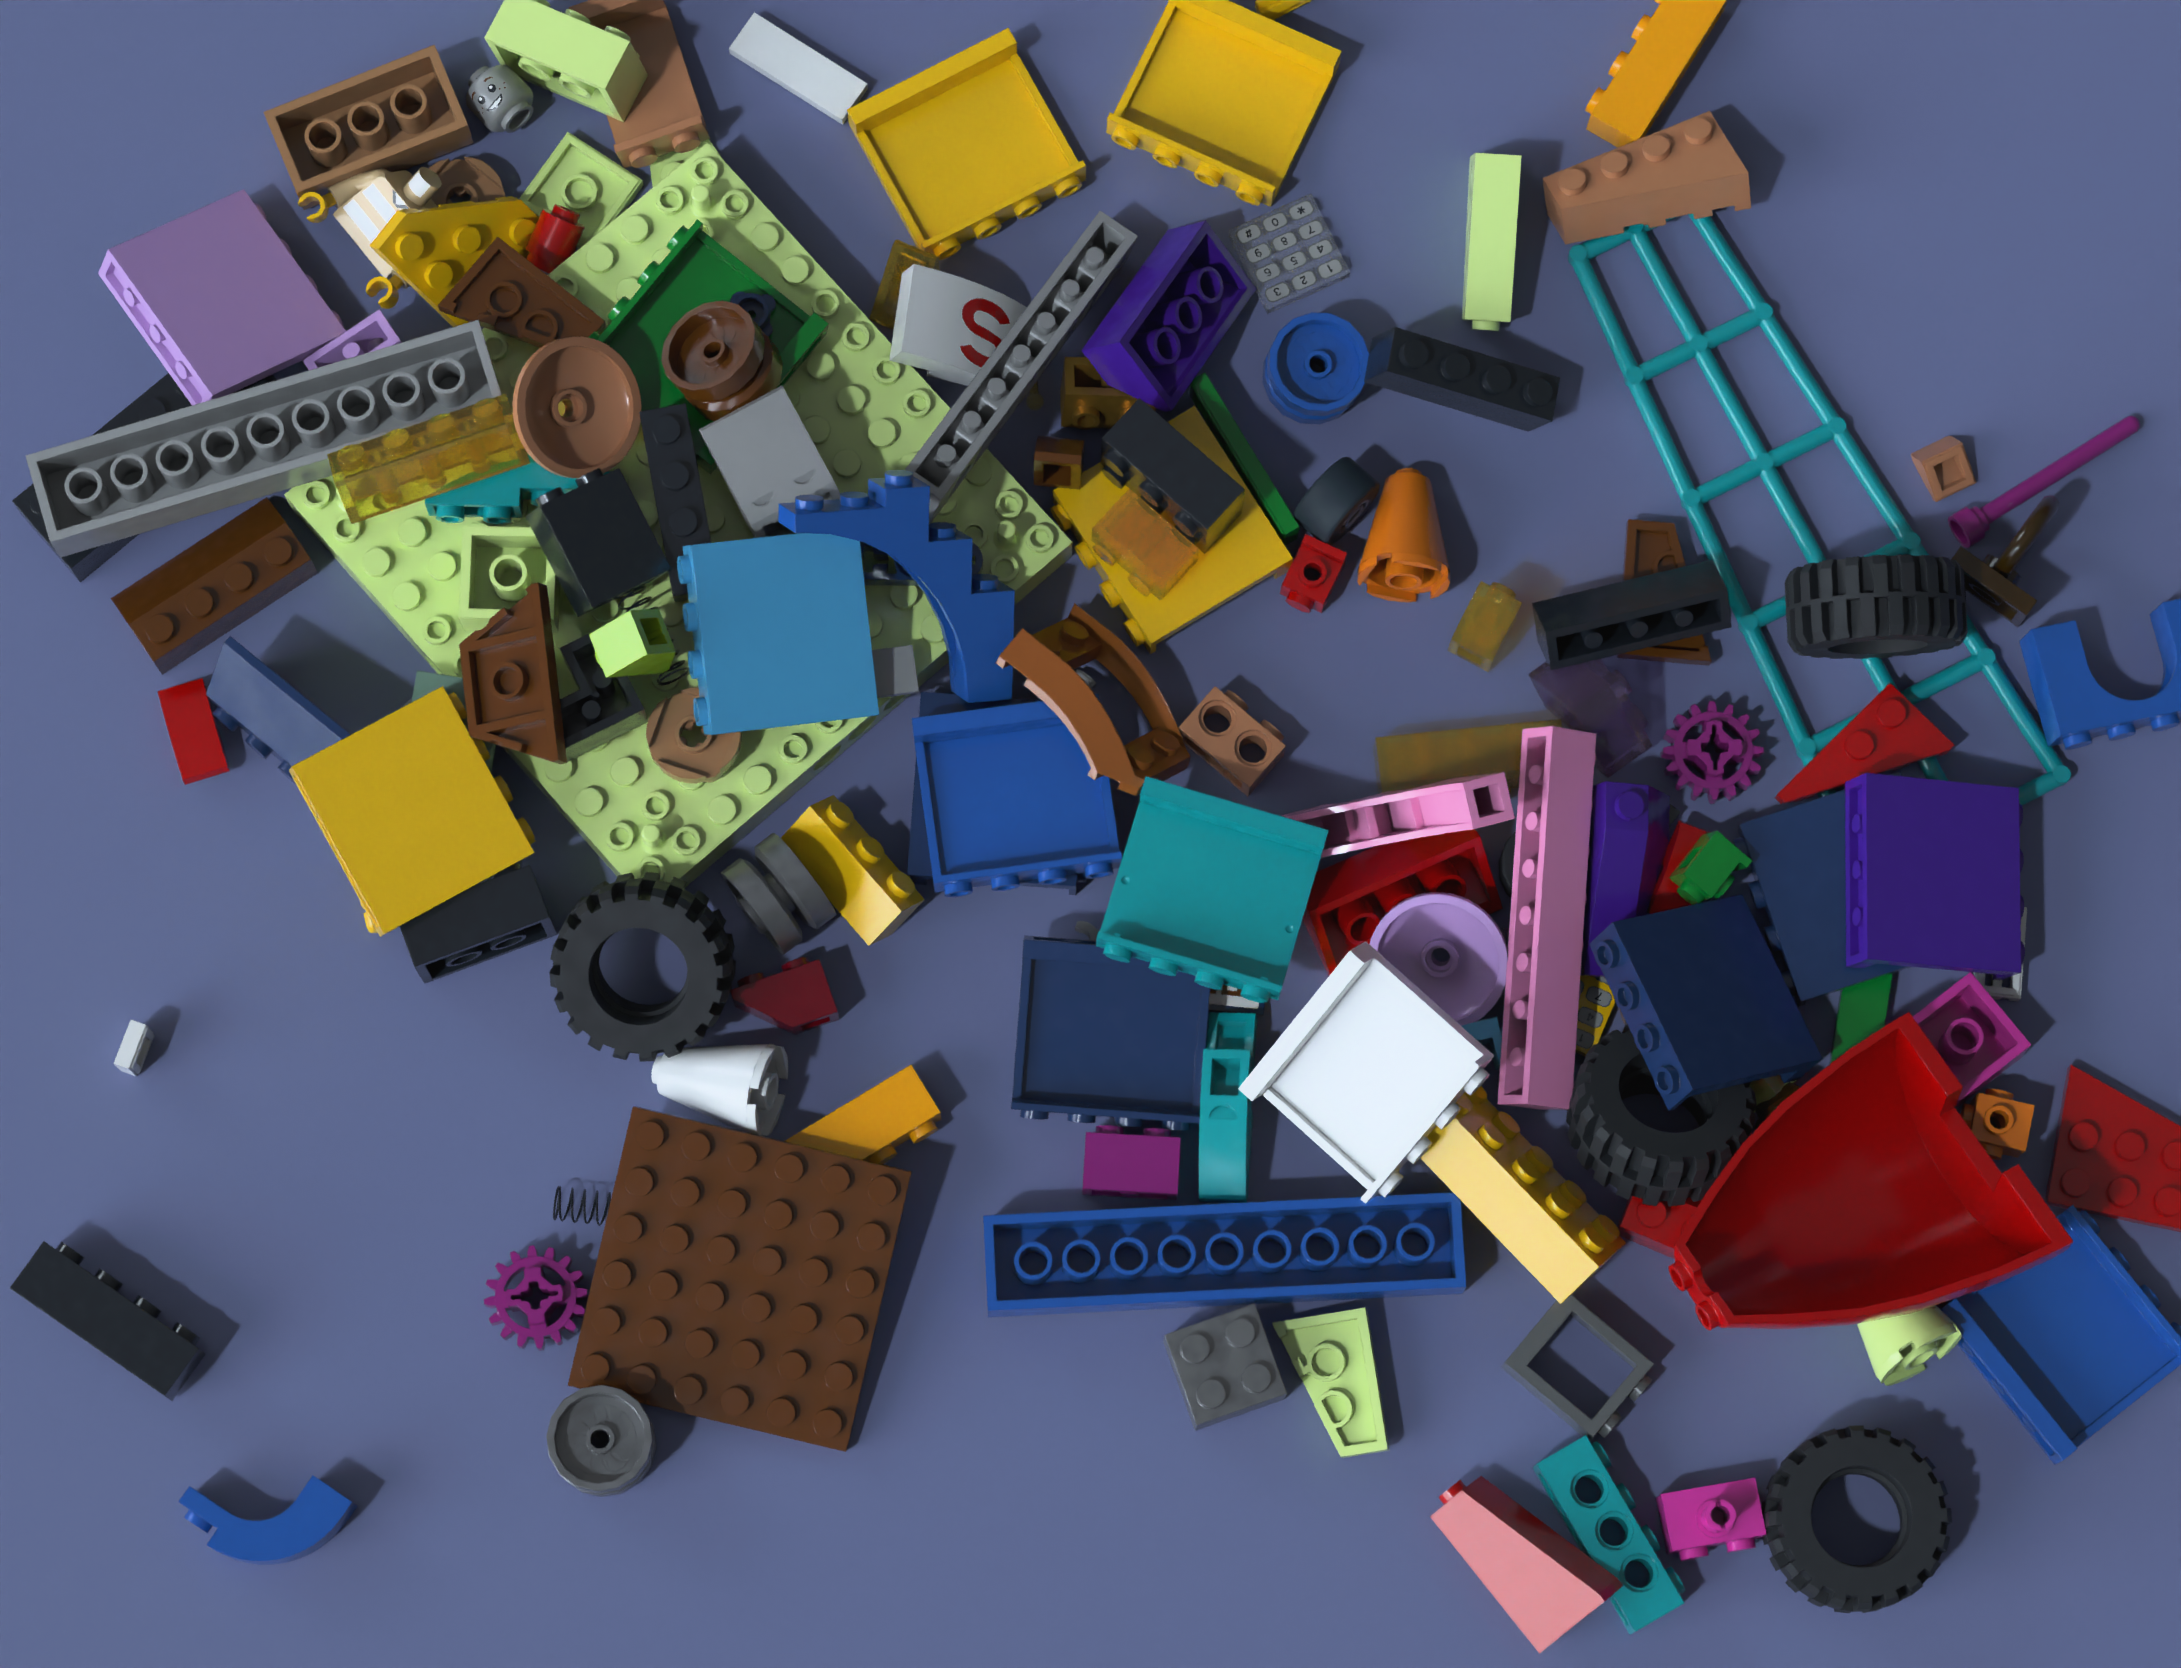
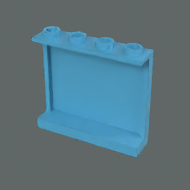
M797 533L682 546L684 556H678L677 570L680 583L687 584L689 603L683 604V622L685 630L687 632L692 631L694 650L688 652V667L691 678H698L700 696L693 700V711L696 725L703 726L704 734L716 735L879 715L860 541L832 534Z

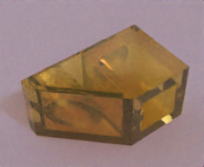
M1480 581L1451 638L1447 651L1489 672L1515 625L1522 602L1515 599L1516 594L1508 587L1496 582L1488 585Z

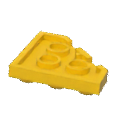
M513 196L499 197L493 201L477 203L466 201L438 205L437 208L421 210L416 208L401 209L396 211L369 246L452 327L469 322L439 311L438 304L497 237L525 258L529 254V251L526 250L527 244L539 217L521 199Z

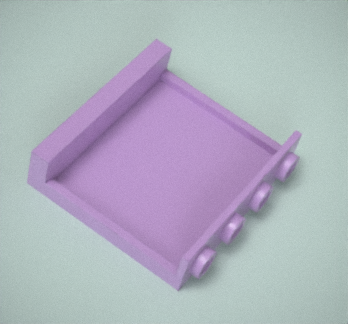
M244 189L108 249L98 272L191 405L229 395L300 362L346 332L340 316L328 307L318 293L314 280L302 271L292 257L288 244L277 236L267 222L263 209L251 200Z

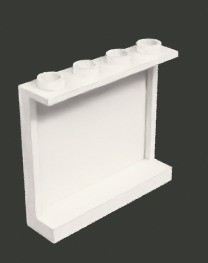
M1365 941L1347 953L1238 1089L1251 1101L1261 1095L1269 1100L1367 1189L1366 1193L1361 1197V1200L1366 1204L1379 1193L1386 1198L1400 1184L1404 1176L1398 1171L1408 1160L1415 1164L1432 1145V1142L1427 1137L1436 1126L1443 1130L1461 1110L1455 1103L1466 1091L1471 1096L1485 1082L1490 1074L1484 1068L1494 1055Z

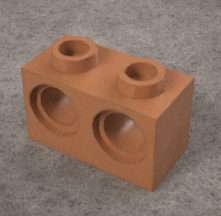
M1214 686L1178 728L1184 744L1248 797L1284 756L1286 745L1281 742L1284 736L1270 722L1262 720L1258 723L1246 712L1248 709L1247 704L1234 692L1227 690L1223 693ZM1220 714L1227 718L1230 726L1223 732L1215 733L1206 728L1204 720L1209 715ZM1246 744H1257L1264 750L1265 757L1259 762H1247L1241 757L1239 750Z

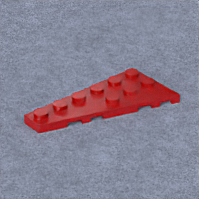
M2070 1065L2067 1068L2045 1196L2046 1204L2065 1209L2073 1205L2077 1211L2085 1210L2090 1214L2181 1232V1126L2077 1067Z

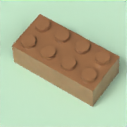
M435 45L263 112L299 199L308 192H316L323 196L328 193V187L366 171L380 168L390 172L407 170L474 143L468 123ZM310 202L307 206L303 207V210L316 206L320 202Z

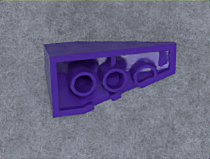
M1605 781L1593 786L1581 976L1604 977L1589 945L1612 922L1647 914L1669 844L1670 796L1649 785Z

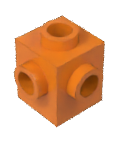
M1986 1089L1985 1094L1978 1093L1971 1100L1970 1104H1963L1960 1115L1992 1160H2001L2002 1155L2018 1158L2026 1151L2035 1105L2014 1101V1094L1999 1089ZM1990 1120L1996 1124L1997 1128L1992 1126Z

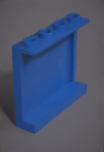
M1043 701L912 718L935 892L944 891L945 897H961L972 894V887L991 885L993 891H1006L1020 887L1019 881L1038 879L1039 884L1050 885L1066 881V875L1084 872L1086 878H1102L1113 875V869L1120 867L1122 854L1119 850L1109 777L1102 776L1093 780L1088 776L1091 767L1078 742L1066 725Z
M2073 1205L2056 1217L2074 1241L2069 1249L2051 1260L1998 1284L1952 1299L1940 1309L1957 1325L1962 1334L1957 1345L2054 1465L2066 1459L2078 1449L2077 1447L2181 1365V1326L2176 1322L2169 1324L2158 1310L2161 1307V1303L2157 1296L2146 1285L2142 1284L2139 1287L2127 1272L2131 1267L2126 1258L2115 1247L2108 1249L2097 1235L2100 1232V1228L2095 1220L2085 1210L2078 1212Z

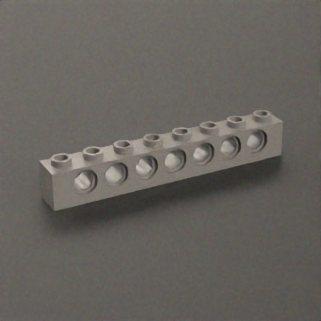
M1102 211L1098 212L905 470L913 472L915 478L930 486L929 523H932L1127 261L1138 236Z

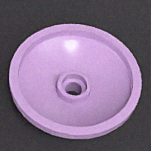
M1431 892L1407 898L1385 914L1371 937L1370 945L1459 1025L1477 1022L1484 1017L1496 1004L1505 987L1508 949L1503 934L1493 918L1484 909L1464 897L1450 893ZM1437 948H1444L1448 951L1450 959L1440 962L1435 959L1433 951Z

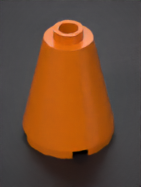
M1402 468L1397 470L1395 474L1388 476L1385 480L1359 564L1357 582L1359 585L1363 582L1367 584V593L1388 601L1416 602L1417 594L1430 592V599L1436 598L1448 590L1451 574L1430 479L1422 475L1419 470Z

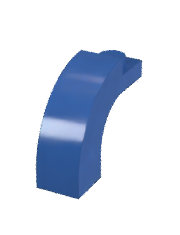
M312 1475L297 1499L288 1509L266 1520L251 1521L238 1518L191 1486L187 1488L178 1501L189 1509L184 1516L185 1519L206 1533L210 1531L212 1526L217 1528L207 1546L235 1560L259 1565H273L294 1561L320 1549L343 1528L358 1507V1505L314 1475Z

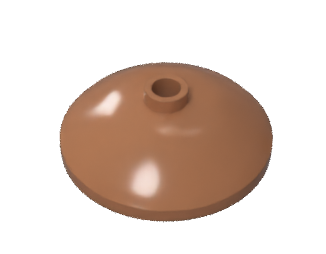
M587 337L557 339L538 349L523 366L513 394L514 424L518 437L527 453L547 471L565 478H580L598 468H601L602 472L605 473L615 467L627 455L639 431L641 397L637 381L627 362L607 344ZM560 401H562L565 405V413L563 416H561L558 411V404Z

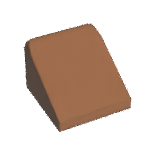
M1952 436L1944 437L1911 453L1912 461L1935 502L1977 483L1963 443Z

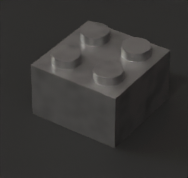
M1255 1303L1164 1335L1163 1343L1195 1431L1285 1399L1287 1392Z

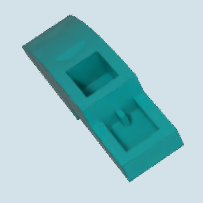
M530 455L516 456L477 467L444 482L425 495V506L429 516H436V520L440 522L460 523L464 521V517H483V521L487 523L506 524L511 522V518H523V500H531L532 505L538 506L535 499L553 489L561 487L565 494L578 488L575 482L578 478H565L555 475L542 468Z
M1209 1012L1206 1049H1203L1200 1097V1202L1247 1203L1253 1112L1251 1108L1252 1101L1238 1088L1253 1071L1255 1065L1258 1024L1256 1013Z

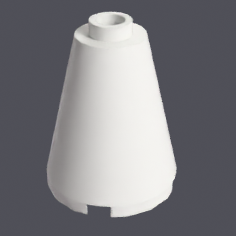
M774 1044L684 1047L680 1054L670 1058L665 1053L663 1056H657L653 1064L651 1077L652 1082L657 1084L659 1094L739 1131L769 1136L778 1122L784 1104L785 1095L778 1094L779 1078L788 1080V1057L784 1047Z

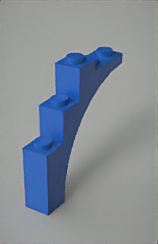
M889 470L885 472L884 478L868 479V494L857 491L843 492L840 494V499L824 500V497L819 495H799L795 497V502L779 503L778 522L794 533L832 534L864 542L885 552L907 571L924 592L939 621L949 657L950 685L953 693L968 703L1012 699L1013 667L1009 665L1002 669L996 664V661L1014 639L1015 590L999 581L996 575H972L973 538L956 529L955 524L947 522L929 524V485L915 478L911 471Z

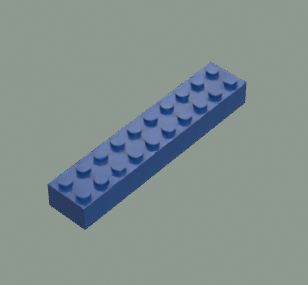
M1453 1192L1389 1195L1386 1198L1375 1196L1366 1204L1361 1200V1197L983 1216L988 1318L1249 1305L1254 1303L1269 1304L1462 1294L1466 1288L1461 1200Z

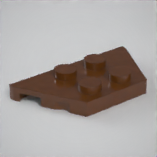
M537 582L525 589L528 594L510 609L503 607L489 619L488 624L483 629L474 631L459 644L468 730L470 737L558 764L567 763L548 590L547 585Z

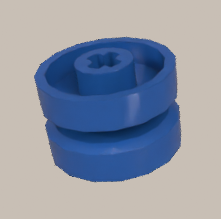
M1311 312L1294 318L1278 332L1263 362L1262 382L1269 401L1282 415L1299 423L1323 424L1337 419L1354 404L1365 384L1364 379L1369 352L1363 336L1350 322L1336 315ZM1313 363L1322 368L1320 373H1316L1311 369Z

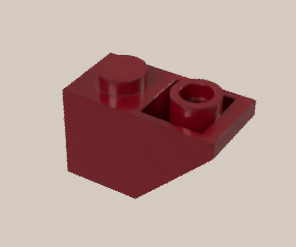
M802 957L789 961L781 966L783 972L766 978L763 972L746 976L737 981V988L730 990L735 1007L794 1035L839 1020L838 1011L819 959L810 962L808 957Z

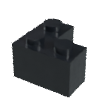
M589 634L560 648L564 662L579 689L560 699L567 762L648 722L645 709L628 676L605 677L603 669L596 660L595 649Z

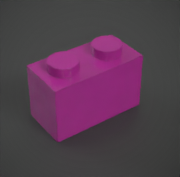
M1111 1125L1096 1126L1095 1133L1086 1132L1082 1195L1176 1201L1178 1195L1181 1138L1171 1137V1130L1161 1128L1143 1129V1135L1124 1134L1123 1127Z

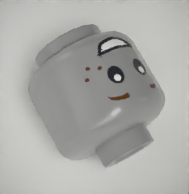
M496 65L491 68L483 66L470 77L468 81L470 87L466 94V105L490 131L512 133L529 120L533 113V107L531 106L533 103V91L509 66Z

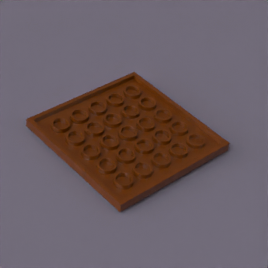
M633 1106L568 1386L580 1389L598 1385L609 1386L625 1391L639 1403L846 1452L849 1446L913 1171Z

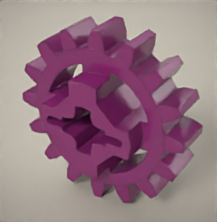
M1709 701L1706 711L1701 713L1698 706L1693 704L1688 710L1689 719L1680 714L1674 718L1673 723L1679 731L1667 729L1663 739L1672 744V746L1664 747L1660 753L1661 758L1672 759V763L1665 768L1664 773L1666 776L1675 774L1679 776L1675 786L1677 791L1686 786L1692 788L1691 800L1696 801L1701 792L1707 793L1710 804H1715L1721 792L1731 801L1736 796L1735 786L1746 791L1752 784L1746 774L1757 776L1761 769L1758 763L1752 761V759H1757L1764 753L1763 747L1752 744L1760 735L1759 729L1746 730L1745 725L1749 719L1747 714L1740 716L1738 719L1732 717L1734 705L1728 704L1722 713L1717 712L1715 701ZM1702 725L1701 735L1697 739H1688L1687 742H1683L1684 737L1689 731ZM1722 726L1730 730L1737 739H1732L1723 730ZM1710 737L1711 744L1714 745V751L1721 753L1714 768L1710 754L1703 752ZM1741 763L1739 770L1734 775L1722 780L1724 768L1727 765ZM1686 765L1694 767L1702 775V779L1694 775Z
M532 1245L528 1248V1257L521 1259L518 1253L512 1251L510 1252L512 1265L509 1267L501 1263L495 1265L501 1277L499 1280L488 1279L486 1281L487 1287L495 1291V1296L484 1299V1305L497 1309V1312L489 1318L492 1326L505 1324L500 1334L504 1340H508L514 1334H517V1346L524 1349L529 1340L532 1339L535 1341L537 1349L542 1351L545 1348V1339L551 1337L557 1345L563 1344L561 1331L566 1329L574 1334L578 1331L572 1319L574 1316L584 1317L586 1309L578 1305V1300L587 1298L589 1292L584 1288H576V1284L584 1276L581 1270L572 1273L568 1272L573 1262L570 1257L565 1256L559 1262H556V1251L551 1247L546 1250L544 1257H540L535 1246ZM543 1268L550 1269L559 1274L566 1285H552L545 1279ZM524 1271L525 1278L515 1289H507L512 1279ZM539 1287L544 1295H551L548 1296V1299L541 1300L539 1309H534L528 1301H522L525 1300V1297L532 1296L533 1288ZM558 1307H566L562 1316L549 1326L548 1318ZM507 1311L523 1312L528 1317L530 1329L515 1323Z

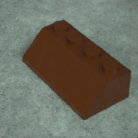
M266 497L112 597L111 600L163 675L318 574L292 530Z

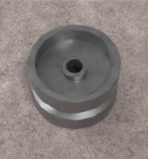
M772 833L755 846V857L766 874L764 877L750 862L741 858L724 869L721 875L735 896L738 906L749 921L784 955L802 941V931L791 914L792 911L806 925L815 929L828 922L836 913L820 886L798 857L777 834Z
M604 1385L581 1388L563 1399L551 1416L546 1435L549 1457L564 1480L582 1493L599 1497L622 1494L639 1484L652 1467L657 1447L654 1425L640 1403L625 1391ZM605 1431L610 1438L609 1443L606 1447L598 1449L592 1445L591 1440L592 1438L599 1439V1432Z

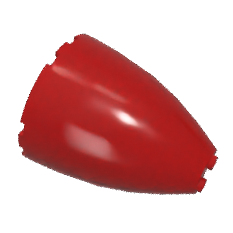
M1910 1012L1847 1050L1783 1100L1742 1143L1706 1192L1675 1243L1674 1257L1676 1262L1669 1266V1273L1679 1290L1688 1291L1696 1304L1695 1310L1700 1322L1710 1331L1716 1327L1800 1329L1846 1326L1911 1314L1998 1284L2053 1259L2069 1249L2074 1241L2019 1164L2002 1173L1955 1108L1963 1086Z

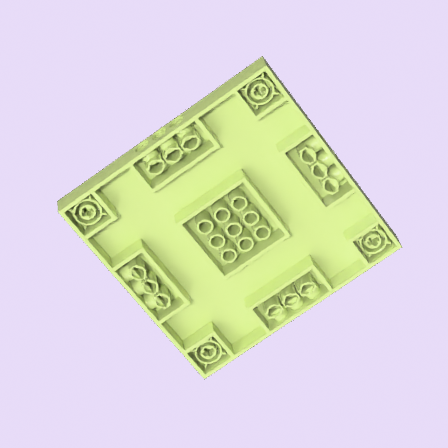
M708 142L547 275L605 320L606 327L600 333L601 335L612 322L608 315L623 296L631 299L639 290L641 285L637 281L648 265L653 261L660 265L670 253L666 246L673 235L683 225L690 229L698 219L703 223L702 231L805 313L811 316L815 312L829 323L826 336L783 387L830 472L840 494L850 491L868 494V479L884 478L885 472L889 470H905L951 409L912 366L889 361L892 344ZM483 328L482 332L510 422L296 486L284 494L295 514L435 672L461 678L463 676L459 644L474 632L464 631L459 619L463 526L530 527L525 516L539 507L532 505L531 500H523V518H511V522L506 524H492L483 521V517H464V521L460 523L440 522L436 520V516H429L425 506V495L464 472L491 462L529 455L523 447L515 428L513 394L523 366L540 348L487 328ZM562 401L558 404V411L561 416L565 413V405ZM640 422L639 431L631 449L622 461L609 471H614L618 468L621 470L665 555ZM988 449L985 450L932 521V523H953L956 525V529L973 538V543L979 547L983 556V570L981 574L996 575L999 581L1014 589L1015 605L1072 557L1073 542ZM698 465L712 543L754 538L718 467L710 475ZM864 552L862 559L863 571L873 572L874 564H888V574H895L894 559L888 555L889 561L875 560L873 552ZM669 572L643 585L647 586L644 591L624 599L620 604L622 608H627L645 597L652 596L649 602L631 610L658 607L665 626L669 629V636L671 639H674L673 646L675 650H680L674 656L671 665L685 660L682 666L665 672L660 679L677 669L689 668L688 652L694 650L692 631L687 632L685 630L682 613L683 604L689 603V600L674 601ZM560 584L558 633H553L560 699L579 690L564 662L560 648L625 614L627 610H622L618 607L621 599H615L577 617ZM865 585L872 650L912 645L919 688L949 662L939 621L924 592L919 586ZM687 669L678 671L668 676L661 682H668L673 679H676L677 677L685 673ZM688 672L677 681L661 686L657 683V678L660 674L628 676L645 709L648 720L656 705L666 697L669 699L674 694L682 693L681 690L699 688L698 678L692 679L690 672ZM911 694L877 698L879 715L742 731L741 748L735 762L718 780L710 783H684L663 773L651 756L646 738L647 723L565 764H558L506 747L503 748L617 877L618 875L632 873L634 879L643 878L646 872L660 873L661 881L671 883L673 877L686 881L685 887H687ZM696 724L691 731L683 730L681 734L682 737L687 739V746L695 747L697 743H704L707 738L702 734V726H697Z

